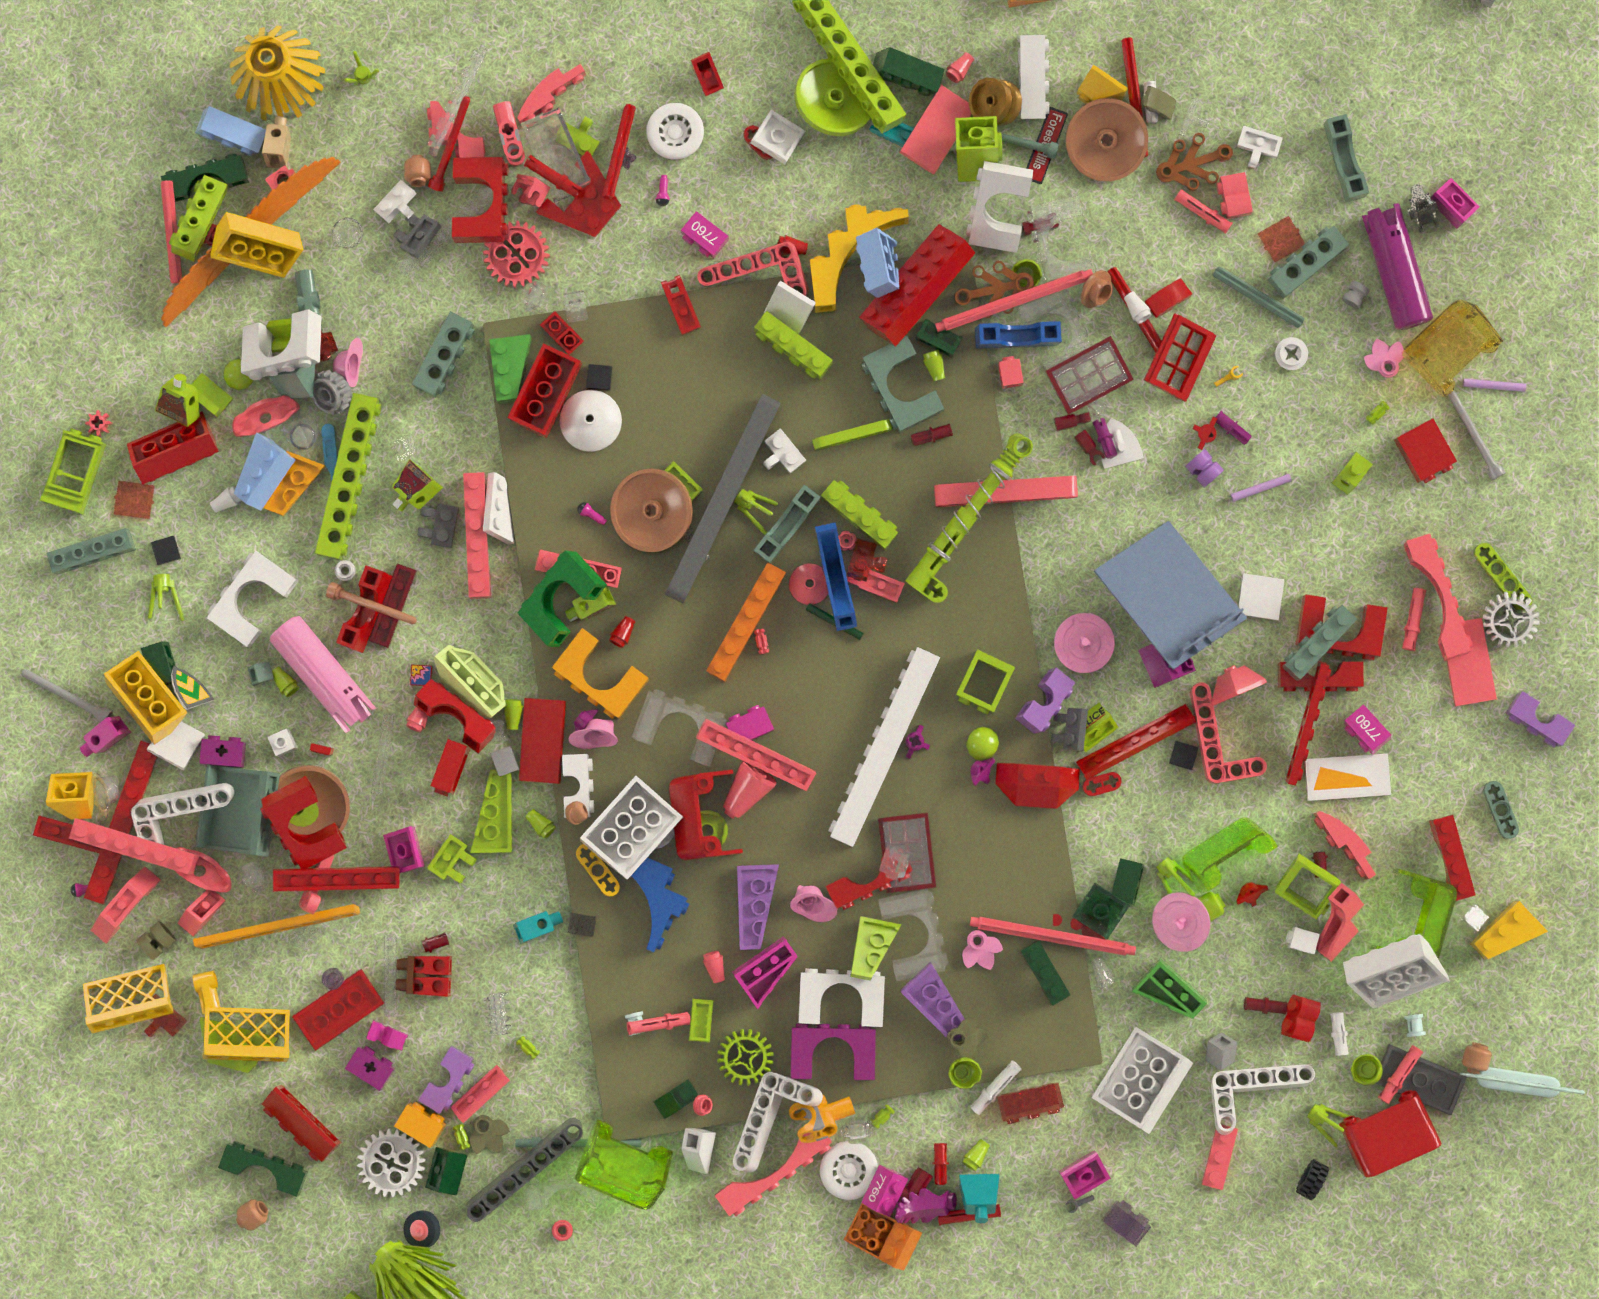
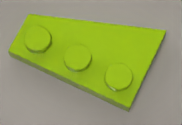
M860 917L850 977L871 981L901 924Z

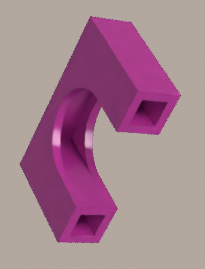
M796 1023V1027H792L791 1079H812V1055L815 1047L826 1038L837 1037L845 1040L853 1050L854 1080H875L876 1029L859 1025V1028H850V1024H838V1028H829L830 1024H817V1028H809V1024Z

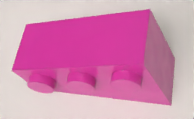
M783 936L736 968L732 973L758 1009L798 956Z

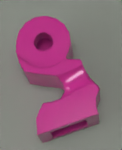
M372 1020L366 1035L368 1040L374 1042L378 1040L389 1048L401 1051L403 1050L406 1038H408V1034L390 1026L386 1027L376 1020Z

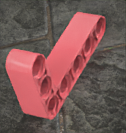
M783 242L704 267L697 275L699 283L704 286H710L779 264L785 284L793 289L795 286H800L803 289V295L806 297L809 293L796 247L791 242ZM783 246L790 248L791 254L789 257H784L781 254ZM764 252L771 255L770 263L763 262L762 254ZM744 258L751 261L752 266L750 269L743 267L742 261ZM725 264L730 265L732 268V274L729 276L723 272ZM789 266L796 268L797 275L795 277L788 275L787 269ZM706 270L710 271L713 275V279L710 282L704 279L703 274Z
M1199 682L1191 687L1190 697L1193 714L1196 719L1195 724L1206 780L1216 784L1264 774L1267 764L1260 757L1224 763L1214 706L1211 703L1210 687L1203 682ZM1197 687L1205 689V696L1203 698L1196 696L1195 689ZM1201 707L1209 710L1207 718H1202L1199 715ZM1205 727L1213 731V736L1210 739L1203 736V729ZM1208 748L1216 750L1217 756L1215 759L1207 757L1206 752ZM1254 761L1261 764V770L1258 773L1251 769V764ZM1233 765L1240 767L1241 773L1239 776L1232 775L1231 767ZM1213 768L1220 771V778L1218 780H1214L1210 776V771Z

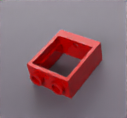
M447 739L430 785L435 788V793L447 797L449 793L454 795L468 758L470 747Z

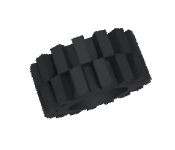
M1315 1159L1311 1160L1298 1182L1296 1193L1309 1200L1315 1199L1323 1187V1183L1326 1181L1325 1178L1328 1176L1329 1167Z

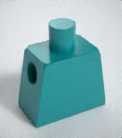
M545 911L516 922L513 926L519 942L522 944L554 931L553 926L563 923V919L559 911L550 915ZM539 921L544 923V927L541 929L537 926Z
M999 1174L959 1175V1189L965 1213L975 1214L976 1223H986L988 1221V1214L996 1212Z

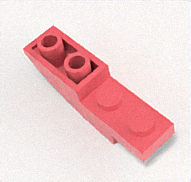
M581 64L565 74H562L558 68L544 78L531 92L518 115L519 123L521 125L524 123L528 125L535 121L536 116L540 113H548L554 108L553 105L556 104L553 98L554 95L559 96L567 90L566 87L569 85H577L582 82L586 74Z
M539 550L535 570L546 573L556 563L560 554ZM584 559L607 584V587L618 588L621 567Z
M1321 811L1314 813L1316 817L1314 822L1320 830L1324 829L1327 836L1325 839L1331 847L1335 846L1336 849L1345 846L1346 849L1343 851L1349 860H1354L1357 865L1355 870L1361 878L1370 879L1375 876V872L1365 858L1372 852L1363 840L1352 829L1333 816Z

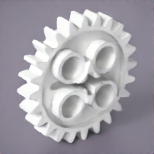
M389 1128L386 1135L380 1130L379 1137L372 1134V1142L365 1140L368 1147L360 1148L364 1155H358L357 1157L363 1160L362 1163L357 1164V1167L363 1168L359 1175L366 1176L362 1182H370L368 1189L376 1187L375 1194L383 1190L384 1197L387 1196L388 1192H391L392 1197H395L396 1191L402 1196L404 1195V1188L410 1192L412 1190L410 1184L418 1185L415 1178L421 1179L423 1177L418 1172L425 1170V1167L420 1165V1163L426 1161L425 1158H420L424 1150H417L420 1142L413 1144L414 1138L408 1139L406 1133L400 1135L399 1129H396L395 1133L392 1134V1130ZM383 1143L391 1145L392 1151L390 1154L382 1152L381 1147ZM402 1152L410 1154L411 1160L409 1163L401 1161L400 1155ZM377 1153L387 1160L394 1158V1163L408 1168V1172L403 1171L397 1166L389 1168V1163L376 1158L375 1154ZM374 1162L381 1163L383 1167L381 1173L373 1171L372 1165ZM393 1171H398L401 1174L400 1182H394L391 1179Z

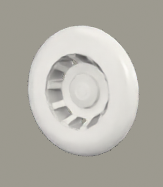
M669 103L661 106L651 115L646 133L650 146L657 154L664 158L675 160L686 158L699 148L703 140L704 127L700 116L694 109L681 103Z
M843 1141L833 1145L824 1154L820 1164V1177L824 1187L835 1197L844 1200H855L865 1196L878 1168V1163L872 1151L865 1145L855 1141ZM848 1154H853L854 1157H848ZM845 1155L844 1159H839L840 1156ZM859 1157L862 1161L858 1162L856 1158ZM835 1161L839 1162L837 1167L833 1166ZM861 1165H865L866 1170H862ZM833 1170L837 1171L836 1176H833ZM861 1174H865L863 1180L859 1178ZM840 1178V1180H842L841 1184H839L836 1181V1179ZM857 1180L859 1184L854 1186L853 1182ZM845 1182L850 1183V1187L844 1186Z

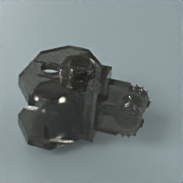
M1420 184L1413 185L1410 189L1413 198L1409 199L1411 208H1408L1411 220H1416L1419 233L1424 232L1423 225L1434 222L1436 228L1440 227L1435 213L1439 211L1436 200H1431L1429 193L1425 194Z

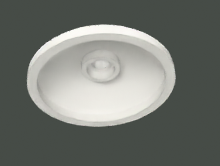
M584 390L574 394L566 401L560 413V428L563 436L573 447L582 451L595 452L607 448L616 440L621 430L622 417L618 405L609 395L601 391ZM591 415L594 417V420L587 422L586 417Z

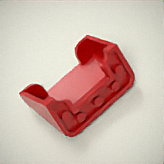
M1415 1090L1403 1092L1398 1099V1104L1364 1119L1354 1115L1348 1116L1343 1119V1122L1339 1123V1126L1344 1129L1342 1133L1354 1163L1364 1177L1369 1178L1379 1175L1431 1152L1442 1145L1435 1127Z

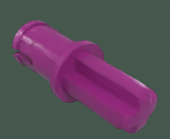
M1222 410L1215 417L1217 418L1216 423L1227 431L1226 434L1230 433L1243 445L1247 444L1251 439V434L1237 424L1238 421L1234 422Z
M1100 418L1101 422L1096 419L1093 421V426L1098 435L1097 441L1101 443L1106 458L1112 459L1117 456L1112 440L1113 434H1110L1105 418Z

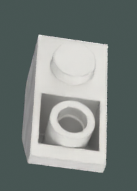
M685 1128L682 1152L689 1170L708 1174L715 1132L700 1128Z

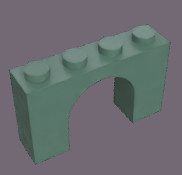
M905 336L896 347L889 344L863 357V364H861L865 375L869 374L873 381L870 383L875 394L879 392L882 398L879 401L884 412L888 411L891 416L889 421L893 430L897 429L899 434L944 412V407L936 391L915 401L904 402L896 399L888 390L887 377L891 370L916 357V352L908 336Z

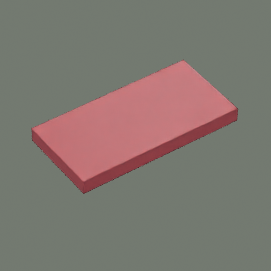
M941 85L899 153L934 175L956 140L955 118H966L972 114L969 102Z
M1482 618L1465 621L1464 631L1466 636L1469 635L1472 641L1471 651L1468 654L1446 660L1455 707L1497 699Z

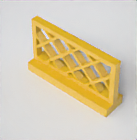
M164 964L83 984L87 1015L85 1020L92 1034L174 1013L170 1002L167 973ZM161 971V977L156 983L149 979L153 973ZM139 977L142 980L136 988L129 984L133 978ZM119 982L122 985L116 993L109 990L113 983ZM146 982L153 985L148 994L140 991ZM96 987L102 989L96 998L90 996L89 989ZM126 987L133 990L127 1000L120 996ZM157 989L164 991L163 998L154 999L152 996ZM106 992L113 996L107 1005L100 1001ZM137 994L145 997L140 1004L135 1005L132 1003ZM117 999L124 1002L120 1009L114 1010L111 1008ZM96 1004L104 1007L100 1014L92 1015V1010Z
M205 1007L202 1059L287 1062L289 1059L290 1010ZM209 1012L219 1013L223 1020L215 1026L209 1020ZM234 1013H239L245 1019L237 1027L228 1019ZM254 1014H260L265 1019L258 1028L250 1020ZM275 1015H285L284 1024L280 1028L271 1021ZM225 1021L234 1029L226 1037L217 1029ZM246 1022L255 1030L248 1037L239 1030ZM267 1022L276 1030L269 1038L260 1031ZM214 1031L223 1039L218 1044H208L209 1035ZM235 1032L244 1039L239 1045H233L228 1040ZM256 1032L265 1040L260 1046H254L249 1041ZM278 1033L284 1039V1047L275 1046L270 1040Z

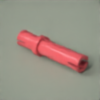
M1182 189L1174 199L1206 220L1208 225L1212 224L1225 234L1233 224L1219 215L1217 210L1213 211Z
M1413 588L1407 625L1404 626L1405 637L1402 649L1408 651L1416 650L1418 633L1421 632V628H1419L1427 591L1422 588Z
M688 1012L673 1015L667 1013L662 1017L627 1022V1031L629 1035L665 1028L666 1030H672L673 1027L689 1025L690 1015Z
M1411 1046L1391 1078L1387 1079L1388 1083L1378 1096L1380 1100L1388 1105L1390 1104L1397 1091L1402 1089L1404 1080L1423 1054V1051L1416 1046Z

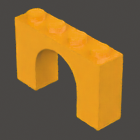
M582 628L553 665L554 675L562 681L565 679L572 683L570 687L580 694L583 691L587 694V700L593 705L597 706L600 704L605 708L603 712L613 719L616 716L620 719L649 681V678L631 666L620 682L611 689L597 690L589 686L583 675V667L585 661L600 641Z

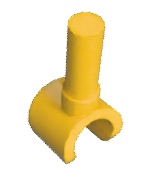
M1234 366L1225 377L1214 382L1215 386L1217 387L1231 379L1238 380L1243 373L1236 376L1233 370L1239 366Z

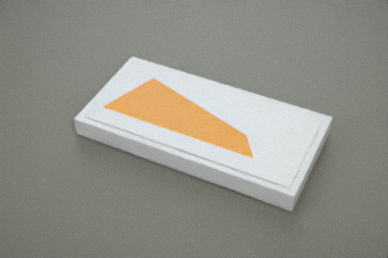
M1388 753L1315 758L1304 761L1307 801L1391 795Z

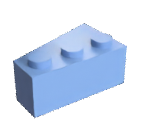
M209 106L203 110L195 133L206 139L221 142L226 147L241 149V153L252 156V154L256 155L259 153L266 129Z
M878 228L857 236L856 250L861 259L860 268L865 277L864 287L866 291L879 298L899 289L898 269L894 267V261L898 260V255L894 254V247L897 246V241Z
M256 432L234 494L245 504L261 511L295 459L273 440Z

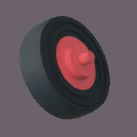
M420 1210L413 1212L404 1222V1236L412 1246L431 1247L438 1241L440 1236L439 1221L429 1211Z

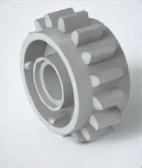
M330 370L322 371L314 377V396L312 399L322 411L332 415L340 414L350 406L348 403L351 401V389L346 379L339 373L331 372Z

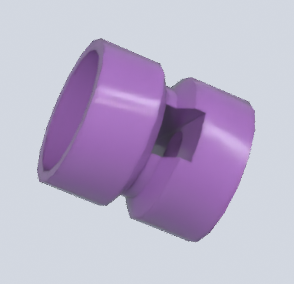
M1206 449L1201 451L1185 466L1192 475H1197V481L1204 488L1224 471L1217 462H1212V456Z

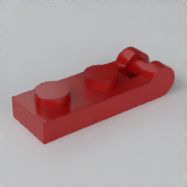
M675 276L673 280L668 282L667 280L662 281V288L681 334L685 335L700 329V323L681 276ZM678 286L679 292L672 294L670 289Z

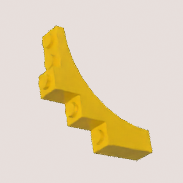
M856 204L845 208L847 232L835 230L828 234L830 257L816 256L814 259H810L816 313L836 311L838 282L846 263L856 251V237L875 228L885 231L892 227L909 224L908 209L893 208L891 211L885 212L874 210L867 214L866 206Z

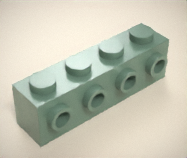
M1343 605L1338 608L1334 606L1326 614L1328 616L1324 623L1320 621L1312 629L1314 633L1309 638L1305 636L1298 644L1300 648L1295 653L1291 651L1284 658L1286 663L1282 667L1296 681L1300 680L1357 620Z

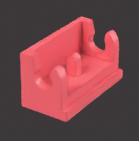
M517 174V180L511 189V194L515 195L517 189L521 188L522 194L518 201L526 205L540 207L551 187L535 177Z

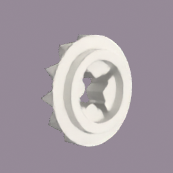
M1294 337L1283 339L1275 350V359L1280 367L1286 370L1301 368L1308 358L1306 345L1303 341ZM1295 348H1297L1296 353L1294 354L1296 356V359L1291 357L1290 359L1285 360L1287 358L1286 356L1288 355L1286 351H1292Z

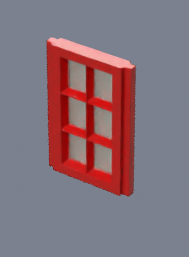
M1174 313L1145 375L1144 381L1179 400L1187 402L1217 335Z

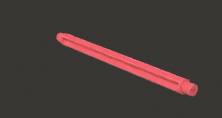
M1092 269L1081 270L942 319L941 322L935 323L937 332L948 331L1084 283L1093 275Z
M971 917L970 926L978 927L980 930L1124 956L1126 954L1134 956L1136 946L1118 941L984 917Z

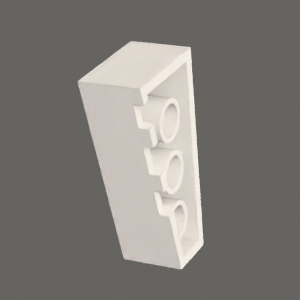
M1017 35L1018 43H1020L1018 50L1020 65L1018 78L1022 97V106L1019 112L1020 119L1046 118V114H1049V102H1045V93H1049V81H1045V72H1049V60H1045V52L1049 51V40L1045 39V35Z

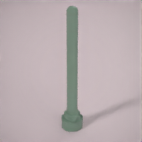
M1001 133L1002 142L1044 152L1047 158L1054 160L1056 158L1059 143L1042 144Z

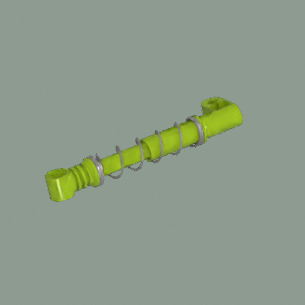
M1015 433L1009 437L1006 446L1007 450L1002 451L1004 454L999 455L1000 459L997 458L990 463L991 473L985 480L977 479L980 486L973 496H965L968 501L965 507L961 506L959 510L954 511L953 518L947 526H942L943 531L935 542L929 543L930 545L926 548L927 552L905 580L935 603L942 602L948 595L947 587L934 577L943 564H947L951 558L949 556L952 552L958 551V544L965 535H969V530L976 520H981L979 511L984 504H993L990 496L996 488H1005L1002 480L1010 481L1014 471L1012 468L1017 467L1015 464H1019V459H1023L1031 454L1033 443L1026 436ZM1023 441V447L1017 450V444ZM929 583L938 589L936 593L927 587Z

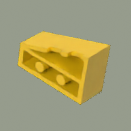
M1514 901L1470 945L1483 959H1490L1548 931L1520 901Z

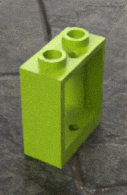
M977 649L955 696L959 697V702L967 706L970 703L978 706L977 710L986 715L989 712L994 713L1015 667ZM978 661L1006 674L992 705L963 692Z
M1298 854L1276 885L1274 892L1317 920L1320 914L1324 916L1330 907L1328 897L1340 885L1341 880L1306 857ZM1302 867L1331 885L1317 906L1288 888Z

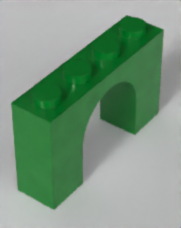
M565 550L558 556L556 563L547 570L543 580L534 587V592L522 603L521 609L517 612L549 647H560L571 632L554 612L553 597L558 587L567 582L584 600H596L607 586L599 575L575 551Z

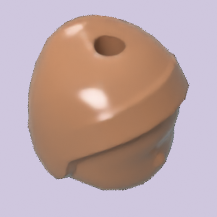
M580 801L570 803L565 809L566 819L571 824H580L588 818L586 806Z

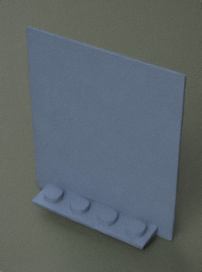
M1169 521L1094 570L1095 574L1169 664L1168 667H1171L1173 670L1205 647L1211 645L1218 638H1223L1227 632L1247 619L1243 613L1244 609H1240Z

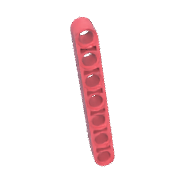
M1077 476L1002 480L1005 488L997 487L990 496L993 504L1077 498ZM978 482L935 485V506H965L968 503L965 496H973L980 486Z

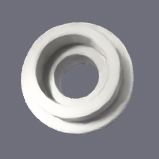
M347 560L337 563L335 575L338 579L349 581L355 576L356 569L353 563ZM344 567L349 568V573L346 575L342 574Z

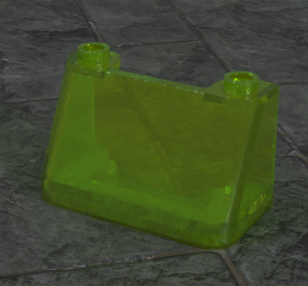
M1243 817L1184 854L1182 864L1199 892L1204 893L1220 884L1222 875L1217 866L1244 848L1246 851L1256 850L1260 854H1266L1277 848L1278 845L1273 837L1248 817Z
M597 1119L592 1127L575 1175L576 1181L581 1185L638 1209H650L665 1190L673 1151L663 1146H654L647 1153L612 1138V1126L607 1122Z

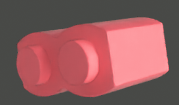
M1245 172L1221 176L1219 182L1216 183L1218 195L1222 194L1223 202L1220 203L1222 215H1226V219L1251 215L1253 210Z

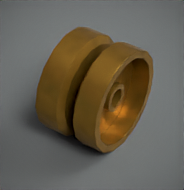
M986 77L979 80L969 94V108L974 117L997 116V125L1005 126L1012 123L1018 117L1021 110L1022 97L1020 90L1010 81Z

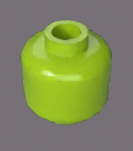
M1209 891L1197 898L1206 907L1210 922L1224 914L1226 905L1218 892L1214 894V892Z

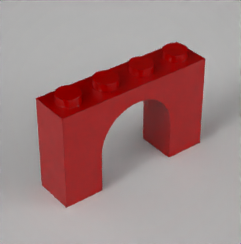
M503 157L453 158V179L456 184H483L493 191V202L490 208L482 215L476 217H452V239L455 243L504 242V235L508 234L507 223H504V216L508 215V204L505 203V196H508V184L505 183V176H508L509 168L508 164H505Z
M1308 594L1303 596L1296 645L1305 636L1309 638L1314 633L1312 629L1320 621L1323 622L1326 597ZM1365 605L1361 629L1358 635L1352 641H1336L1326 654H1333L1334 651L1342 652L1341 656L1354 657V654L1362 655V659L1374 661L1375 658L1381 657L1388 607Z
M306 776L261 799L263 807L260 810L264 818H269L272 822L270 826L274 834L280 835V842L285 850L289 849L291 852L290 858L295 866L299 865L301 869L310 868L347 848L344 836L335 822L315 833L307 835L295 833L288 827L291 818L297 812L318 802L316 791Z

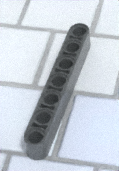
M577 1118L566 1120L472 1197L467 1204L468 1218L474 1222L483 1220L578 1142L583 1135L581 1121ZM572 1126L579 1129L576 1133L568 1132V1129ZM554 1140H561L563 1142L558 1147L551 1144ZM538 1153H544L546 1158L539 1160L535 1156ZM523 1166H527L530 1168V1171L527 1173H522L519 1171V1169ZM505 1180H512L514 1184L505 1186L503 1182ZM496 1193L498 1197L496 1199H489L487 1195ZM479 1206L482 1210L475 1213L471 1211V1208Z

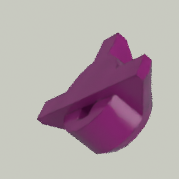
M599 710L582 711L574 721L575 731L585 729L589 721L594 718Z
M919 725L916 732H912L906 737L905 742L909 749L906 758L911 759L913 752L921 748L929 749L930 745L924 743V738L921 735L924 726Z
M994 758L984 761L978 760L972 764L970 773L974 786L980 780L985 784L990 782V767L995 763Z

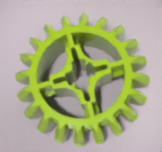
M740 1029L741 1036H737L736 1031H733L734 1039H731L729 1036L725 1037L729 1042L728 1045L721 1042L720 1046L725 1048V1051L718 1050V1054L724 1055V1058L717 1059V1062H724L725 1065L719 1069L720 1071L728 1070L724 1074L725 1078L732 1074V1083H734L736 1078H739V1085H742L743 1079H747V1086H750V1079L753 1078L757 1084L759 1083L757 1076L760 1075L762 1078L764 1075L762 1073L763 1070L771 1071L766 1066V1063L773 1064V1060H768L767 1056H773L774 1053L766 1051V1049L771 1048V1044L763 1045L767 1038L763 1037L760 1041L758 1039L760 1032H757L755 1037L751 1036L752 1029H749L748 1035H744V1029ZM741 1040H751L758 1044L759 1048L747 1050ZM736 1043L739 1055L728 1062L729 1049ZM740 1047H742L743 1051H746L747 1053L749 1052L750 1054L756 1052L749 1058V1064L751 1067H749L748 1063H744V1061L741 1062V1060L735 1062L742 1057V1050ZM763 1053L762 1065L755 1071L752 1060L755 1056ZM743 1064L750 1074H739L731 1067Z

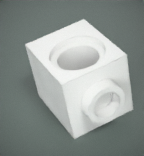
M284 729L267 737L277 757L298 749L289 729Z
M1293 927L1292 931L1289 930L1287 933L1286 942L1288 943V948L1315 954L1320 934Z

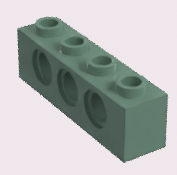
M1332 226L1330 229L1325 227L1317 234L1319 236L1318 239L1314 242L1310 239L1301 247L1303 249L1302 252L1298 255L1294 252L1286 259L1287 264L1282 268L1278 265L1270 272L1272 276L1268 281L1283 299L1350 245L1335 226ZM1318 244H1325L1328 247V252H1321L1318 249ZM1304 256L1310 257L1312 265H1305L1302 258ZM1293 269L1296 272V278L1288 277L1286 271Z
M451 311L449 312L412 382L415 388L435 398L438 394L441 395L446 387L444 381L447 376L451 377L456 367L453 365L457 358L460 359L465 351L463 345L474 334L475 329H473L474 325L471 321ZM452 333L460 334L457 342L449 341V336ZM449 351V359L441 360L439 358L441 352ZM434 369H439L441 371L440 376L436 379L431 378L430 372Z
M124 528L47 552L46 554L52 573L59 575L135 551L136 548L131 531Z

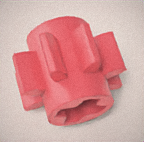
M97 410L95 415L88 414L90 419L85 424L91 427L88 431L92 434L96 431L99 437H101V432L109 433L107 428L108 425H112V422L106 420L109 417L107 413L101 416V412ZM98 419L103 422V424H99V428L94 425L98 422Z

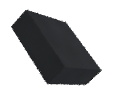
M589 364L587 388L610 390L612 366Z
M175 536L151 542L157 565L181 559Z
M1175 741L1169 764L1193 770L1199 747Z

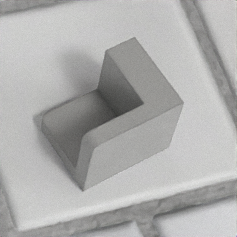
M511 746L490 753L499 776L520 770Z
M1221 1032L1208 1041L1206 1061L1219 1070L1228 1067L1235 1062L1237 1042Z

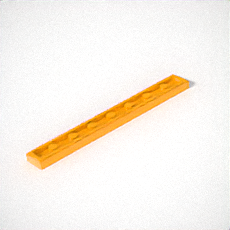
M355 904L315 912L313 915L309 913L194 938L193 943L195 947L200 949L356 916L360 914V909Z

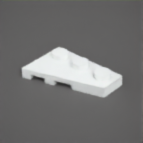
M495 472L488 473L483 531L508 545L515 544L506 478Z

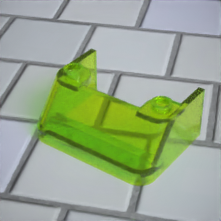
M1393 869L1392 873L1411 878V893L1416 898L1424 900L1414 935L1420 934L1429 943L1439 960L1457 898L1456 888L1449 883L1402 869ZM1399 938L1395 942H1399L1407 938ZM1371 945L1372 950L1383 948L1378 945Z

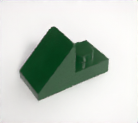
M687 1079L653 1102L663 1118L666 1119L694 1101L699 1094L691 1081Z

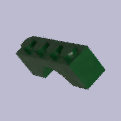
M237 154L227 155L225 159L219 161L217 159L208 160L201 166L196 164L189 165L182 171L170 170L165 173L166 175L161 176L162 181L170 180L173 182L175 202L189 199L193 186L198 180L203 179L204 175L223 180L229 188L249 183L244 160L241 155L237 156Z
M237 1141L226 1145L218 1166L219 1169L239 1175L249 1166H263L273 1173L277 1183V1190L295 1197L300 1195L308 1171L304 1170L303 1165L294 1162L292 1165L284 1163L285 1159L275 1155L272 1158L264 1155V1151L253 1148V1151L245 1149L246 1145Z

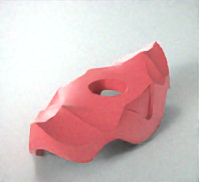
M285 395L260 400L250 405L243 413L234 418L232 425L233 433L236 437L256 435V432L268 431L288 420L300 409V406L294 399ZM264 414L271 415V420L267 423L260 421L261 416Z
M177 847L178 849L198 854L199 858L196 866H203L206 870L205 874L200 877L176 871L181 877L206 890L216 892H229L231 890V879L217 861L202 852Z

